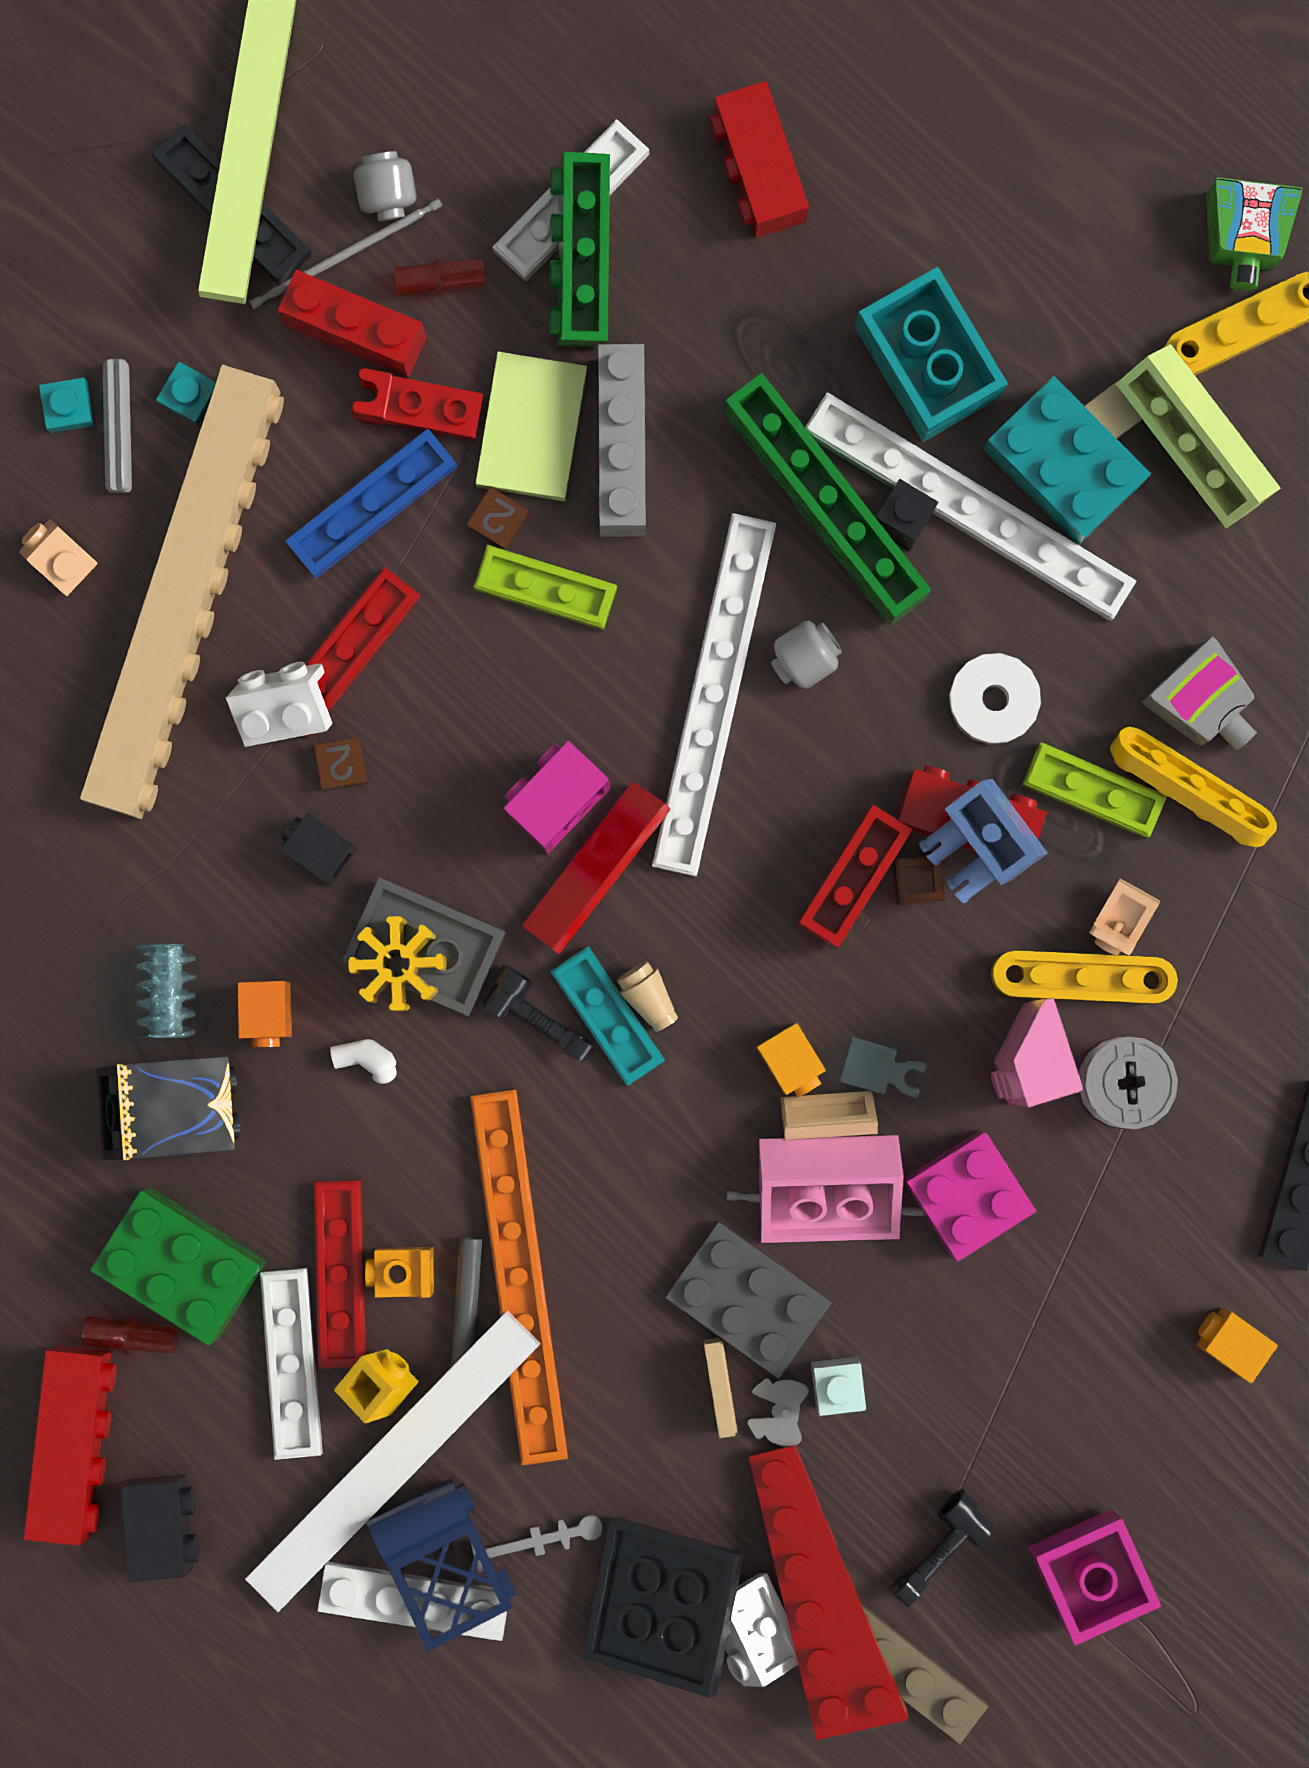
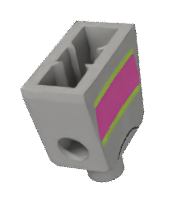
M1213 636L1196 649L1142 701L1148 709L1200 746L1209 742L1219 733L1235 751H1238L1257 733L1239 714L1255 698L1254 694Z

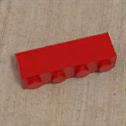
M60 1345L46 1350L24 1540L80 1546L90 1538L91 1533H96L98 1529L101 1508L100 1504H94L96 1486L102 1485L106 1470L105 1457H99L101 1439H107L111 1426V1411L105 1410L107 1392L113 1391L117 1373L116 1364L110 1363L112 1351Z

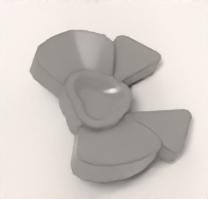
M765 1378L752 1390V1393L775 1403L772 1408L774 1417L750 1418L748 1425L757 1439L766 1436L768 1440L781 1446L797 1445L802 1440V1435L797 1425L800 1404L808 1395L809 1388L806 1384L796 1379H780L773 1384L770 1378Z

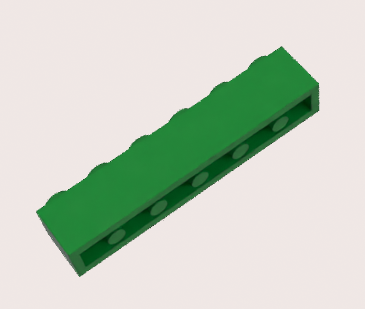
M763 373L726 399L724 415L889 627L926 600L931 588Z

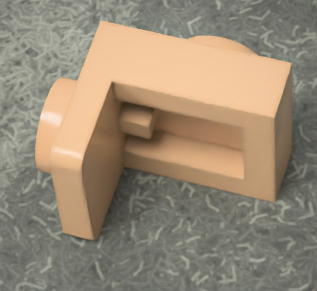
M51 519L44 525L41 523L34 525L23 537L22 544L24 546L19 551L32 566L66 596L98 564Z
M1120 878L1089 931L1091 935L1097 937L1094 941L1095 944L1113 955H1119L1120 952L1130 955L1159 906L1160 900Z

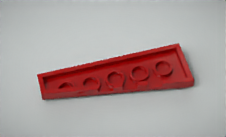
M796 1445L749 1456L816 1740L908 1720L907 1708L886 1659L884 1660L874 1636L870 1620L863 1610L855 1591L854 1582L842 1560L836 1545L837 1542L821 1510V1504Z

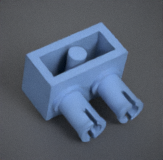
M993 779L979 782L946 807L945 810L951 820L919 842L924 853L931 851L940 843L942 844L927 856L936 866L941 864V861L965 843L969 842L979 857L947 879V884L951 890L959 888L969 880L968 885L955 893V896L963 903L968 902L972 896L995 879L1000 885L1012 881L1048 854Z

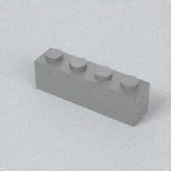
M598 344L600 536L646 537L644 344Z

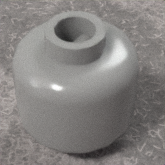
M397 151L362 157V165L358 166L353 172L360 209L365 213H377L378 222L405 217L403 208L413 205L417 199L410 162L406 159L398 158Z
M805 620L777 638L774 643V651L777 658L771 661V664L785 684L793 681L797 686L808 689L837 669V656L842 651L824 623L821 622L816 625L811 621Z

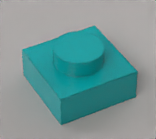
M178 362L156 401L164 408L199 426L207 412L216 382Z
M85 378L39 385L45 425L50 433L95 426L89 386Z

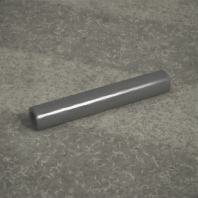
M460 1237L450 1368L475 1344L483 1241L481 1238Z

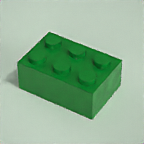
M148 1188L140 1191L90 1271L209 1346L220 1338L268 1261L157 1190Z

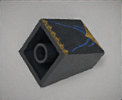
M228 1057L124 1064L97 1068L103 1160H128L235 1150L234 1140L239 1138L240 1124L237 1113L232 1112L231 1094L236 1091V1073L234 1067L229 1066Z

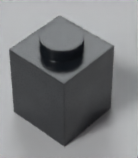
M899 479L876 519L896 544L910 552L939 502Z
M309 813L306 814L303 820L296 817L282 836V840L286 843L281 851L330 885L333 884L358 849Z

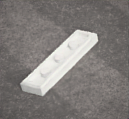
M616 119L584 153L610 154L611 195L649 155V149ZM550 188L493 246V252L525 282L558 249V242H550L551 214H558V196L551 195Z
M308 1268L263 1271L260 1273L274 1460L321 1456L323 1450Z

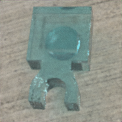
M851 1037L839 1082L885 1094L887 1084L890 1083L896 1086L901 1093L917 1098L920 1089L907 1086L904 1081V1075L911 1069L924 1073L927 1064L918 1061L894 1062L896 1049Z

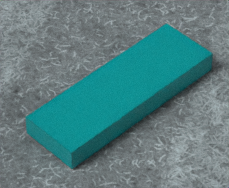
M589 946L551 971V974L627 1086L665 1061Z

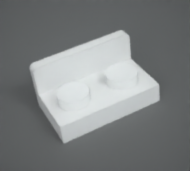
M758 1573L740 1584L737 1588L726 1652L729 1656L727 1657V1665L731 1674L744 1686L764 1687L798 1665L786 1612L767 1573Z

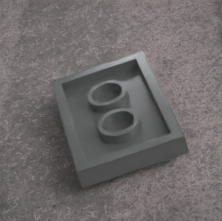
M379 877L342 962L349 964L350 957L360 960L377 959L378 953L369 944L359 941L357 936L365 927H369L375 930V936L386 946L390 945V924L386 922L387 917L400 916L406 919L407 923L403 926L405 946L419 932V926L424 925L436 935V939H430L416 955L418 958L436 957V954L440 953L446 957V970L441 971L437 968L419 969L417 975L429 986H434L438 989V992L431 999L432 1001L470 1017L506 932ZM400 951L392 954L394 960L388 958L386 965L387 969L395 971L396 977L404 975L402 969L408 970L410 964L409 960L402 958ZM376 970V971H365V972L370 973V974H372V975H374V976H378V975H379V973L377 972V970ZM410 982L405 983L406 990L421 996V993Z
M720 1221L715 1224L665 1296L670 1302L778 1379L832 1304L828 1298Z

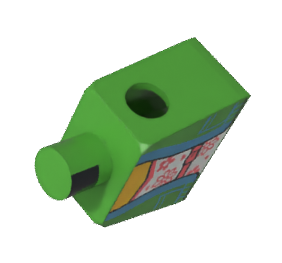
M1216 177L1206 195L1210 260L1214 264L1232 266L1230 281L1232 289L1240 291L1257 289L1259 270H1274L1282 260L1301 199L1302 187Z

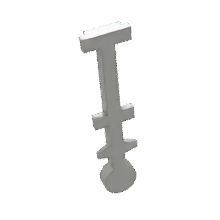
M593 1514L584 1516L580 1520L579 1525L567 1527L563 1520H559L558 1530L541 1534L539 1526L531 1527V1537L486 1547L485 1549L490 1558L532 1547L535 1549L536 1556L545 1554L544 1544L561 1540L564 1548L569 1549L570 1538L581 1535L586 1540H595L601 1535L603 1525L601 1519ZM472 1546L473 1554L475 1556L476 1552ZM480 1560L477 1564L478 1573L484 1571Z

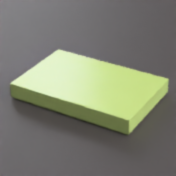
M498 352L476 487L484 489L492 487L497 491L566 502L587 376V366Z

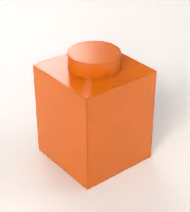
M291 982L238 983L239 1038L252 1039V1048L280 1047V1038L292 1037Z

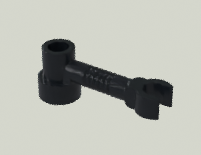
M503 964L493 978L496 984L482 1003V1006L504 1020L509 1012H511L521 1020L526 1021L530 1026H534L535 1029L541 1031L542 1034H545L546 1037L557 1043L558 1046L570 1055L583 1062L594 1047V1044L556 1020H553V1018H549L548 1015L546 1016L541 1010H538V1008L524 1000L534 983L519 971Z
M964 1489L953 1493L938 1512V1517L951 1530L933 1548V1551L927 1554V1557H924L916 1567L911 1568L902 1575L891 1588L895 1596L907 1608L920 1597L923 1590L928 1586L929 1580L938 1572V1569H941V1566L967 1540L974 1546H978L990 1536L994 1529V1525L977 1509L978 1503Z

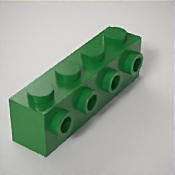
M564 152L559 161V167H551L550 193L551 195L558 196V214H551L550 242H558V260H551L549 269L550 288H557V307L550 306L549 334H557L558 347L598 348V344H606L608 341L610 154Z

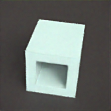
M857 1357L810 1362L815 1404L819 1416L866 1410L861 1363Z

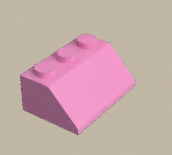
M1054 998L1024 1003L994 1060L997 1071L991 1072V1079L998 1098H1005L1008 1105L1031 1107L1082 1091L1083 1087Z
M898 1135L825 1137L785 1140V1138L759 1139L761 1243L899 1239L903 1169Z

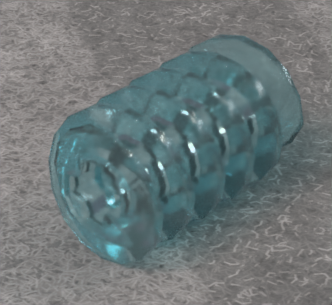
M146 944L136 946L138 953L150 957V960L136 965L137 971L150 975V978L136 983L138 990L150 994V997L136 1002L137 1008L150 1012L149 1016L136 1020V1026L149 1030V1034L139 1038H188L196 1034V1029L182 1024V1021L196 1016V1011L182 1006V1002L196 997V992L182 988L184 983L196 979V974L183 970V965L196 961L195 955L183 951V947L186 945Z

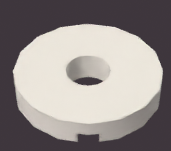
M1002 653L983 654L967 662L954 677L948 695L949 706L957 727L970 739L987 745L1007 743L1022 736L1036 720L1041 705L1039 684L1031 669L1019 659ZM989 687L1001 689L1007 698L1005 708L1000 711L987 709L982 702L984 690Z

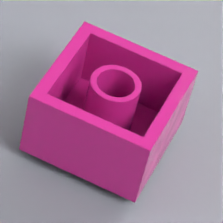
M570 741L562 748L557 744L550 747L537 762V765L540 766V771L529 782L524 777L521 778L505 795L508 804L504 807V810L508 817L547 854L558 845L611 789L609 778Z
M978 1130L903 1178L904 1184L947 1252L957 1262L1037 1212L992 1140L984 1131Z
M1109 1509L1027 1546L1063 1628L1075 1646L1162 1607L1123 1519L1113 1509Z

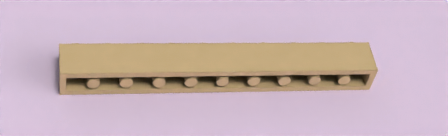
M221 366L80 800L141 820L144 811L150 812L155 803L158 786L153 783L158 768L166 766L172 749V742L167 740L172 725L180 723L185 711L186 699L182 698V694L187 680L193 681L199 668L200 655H197L196 651L201 637L207 638L213 625L214 612L210 611L215 594L221 595L227 582L228 569L224 568L229 551L235 552L241 539L242 526L238 525L243 508L249 509L255 496L256 483L252 482L257 465L263 466L268 456L270 440H267L266 436L271 422L276 424L282 413L284 398L280 396L281 392L274 380L229 366Z

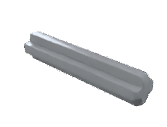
M107 359L102 364L105 487L109 492L119 494L130 492L132 489L129 365L123 359Z

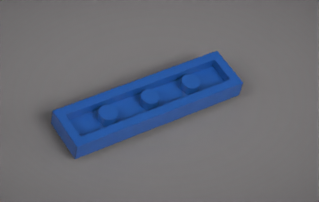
M427 429L288 538L286 543L314 578L317 579L458 468L457 463L432 432Z

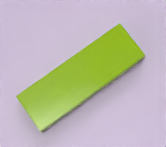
M490 545L486 547L473 587L475 591L603 631L617 591L616 584Z
M1042 742L1038 744L1021 785L1146 839L1150 838L1167 796Z

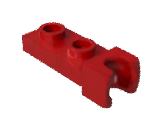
M367 368L359 371L361 387L374 391L377 397L371 402H355L352 407V417L354 419L383 426L387 424L423 432L429 429L433 434L475 442L483 400L482 393L392 376V373Z

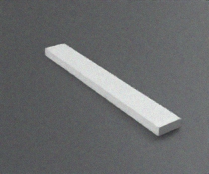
M828 392L805 427L817 443L892 489L898 480L902 479L937 500L939 503L933 514L1110 622L1114 619L1136 583L1135 579Z
M732 513L666 802L670 811L662 820L652 864L654 868L694 877L697 876L775 532V522Z
M507 1310L269 1553L245 1580L279 1612L540 1345V1342Z

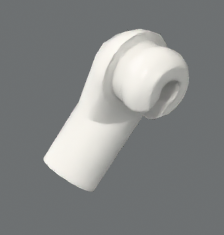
M365 1039L330 1047L335 1069L360 1064L372 1073L373 1080L380 1084L389 1083L396 1077V1060L393 1054L374 1040Z

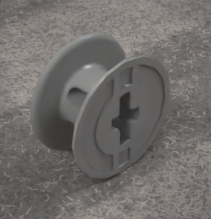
M1127 1036L1102 1041L1087 1053L1079 1068V1078L1083 1090L1079 1091L1082 1103L1094 1118L1109 1126L1139 1129L1153 1125L1168 1113L1176 1098L1178 1077L1173 1061L1160 1046L1145 1038ZM1125 1062H1127L1128 1076H1135L1137 1081L1136 1086L1129 1088L1130 1103L1127 1100V1090L1119 1089L1118 1079L1126 1077Z

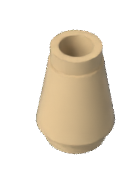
M648 961L634 966L617 979L618 984L622 988L619 994L652 1026L655 1032L663 1030L678 1019L658 968L652 969Z

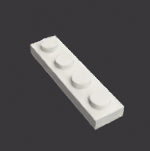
M331 1561L325 1564L318 1612L416 1627L390 1571ZM403 1573L409 1587L428 1592L432 1580L431 1577ZM437 1579L432 1595L459 1603L465 1583ZM471 1584L464 1605L483 1612L497 1605L499 1601L492 1587ZM413 1595L421 1611L425 1599ZM430 1601L424 1620L430 1630L444 1632L451 1628L456 1609ZM507 1611L461 1635L502 1641ZM461 1612L458 1624L468 1620L473 1615Z

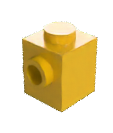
M386 1349L361 1356L334 1391L366 1424L392 1415L419 1381L409 1372L408 1363L400 1355Z

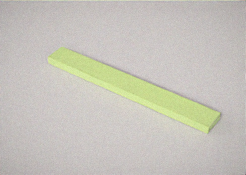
M248 0L198 290L200 297L241 304L246 302L296 0Z

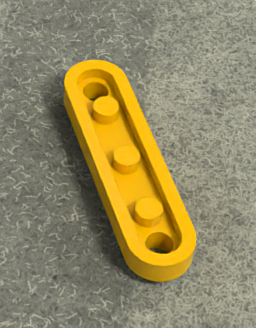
M1309 272L1300 273L1174 333L1164 347L1171 344L1196 376L1309 322V300L1304 297L1302 292L1303 288H1309ZM1181 346H1191L1195 351V357H1185L1181 352Z
M1126 727L1120 731L1111 743V754L1115 763L1122 770L1133 773L1155 787L1162 795L1171 797L1193 811L1200 819L1211 822L1230 834L1238 843L1245 846L1261 847L1275 833L1277 829L1275 818L1264 806L1138 728Z
M1010 951L999 956L991 969L993 985L1000 993L1009 997L1153 1004L1169 999L1175 992L1178 982L1174 967L1168 961L1158 957ZM1012 965L1017 966L1022 973L1021 979L1017 983L1010 982L1006 977V971ZM1148 972H1152L1158 977V985L1154 989H1149L1144 984V976Z

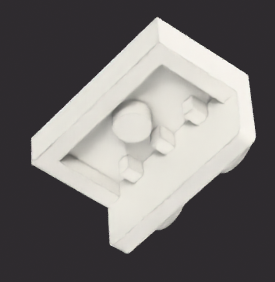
M295 662L281 668L279 672L265 674L263 670H256L238 679V684L226 697V700L245 747L324 732L329 729L332 721L317 683L325 673L321 663L306 666L304 662Z

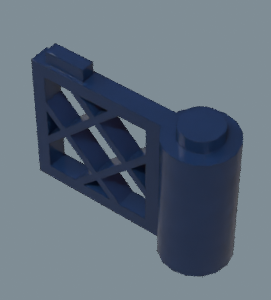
M452 1478L367 1521L374 1543L388 1566L427 1652L512 1609L513 1606L510 1598L517 1595L506 1569L504 1568L496 1572L474 1526L469 1511L475 1509L476 1506L466 1484L462 1483L456 1486ZM465 1535H468L476 1552L470 1571L444 1562L449 1544ZM442 1547L438 1560L426 1556ZM416 1560L436 1566L428 1592L409 1587L401 1568ZM479 1560L487 1577L475 1573ZM441 1568L467 1577L459 1603L432 1595ZM472 1579L491 1585L499 1603L483 1612L465 1606L464 1603ZM413 1595L425 1599L421 1611ZM430 1601L456 1609L451 1628L435 1637H432L424 1620ZM461 1612L473 1615V1617L458 1624Z

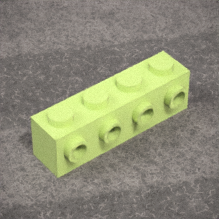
M1171 344L1147 356L1116 383L1225 528H1228L1249 514L1281 489Z

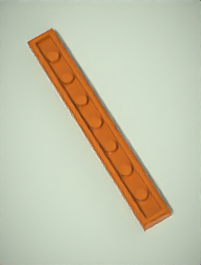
M517 1089L470 1096L500 1314L502 1316L508 1310L540 1342V1345L509 1376L521 1465L568 1459Z

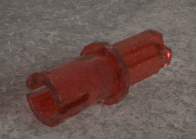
M436 258L434 263L394 267L398 296L438 291L439 295H443L444 290L482 286L486 281L485 267L481 259L440 263L439 258Z
M88 1316L82 1330V1339H84L82 1344L86 1347H105L122 1350L125 1355H130L133 1350L172 1354L177 1347L178 1331L172 1327L137 1324V1320L134 1317H129L127 1321Z

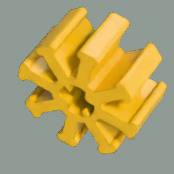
M392 916L386 918V922L390 924V945L386 946L377 938L374 929L365 927L357 936V939L369 944L378 953L377 959L360 960L350 957L349 972L359 975L361 971L377 970L379 975L366 989H360L359 994L366 1001L376 1003L378 1001L377 996L389 983H392V1004L389 1005V1009L393 1011H408L410 1006L406 1004L405 983L410 982L421 993L423 1000H431L438 992V989L434 986H429L417 973L419 969L437 968L438 970L445 971L446 957L438 953L436 957L418 958L416 954L430 939L435 940L436 935L428 927L420 925L418 928L419 932L405 946L403 926L406 925L407 921L400 916ZM400 951L402 958L408 959L410 962L409 969H402L404 975L396 977L395 971L387 969L386 966L388 958L394 960L392 954Z

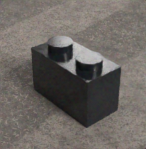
M186 1474L129 1480L121 1487L129 1583L186 1577L194 1568L193 1563L199 1561L200 1555L197 1533L191 1534L189 1515L195 1514V1492L193 1486L187 1487Z

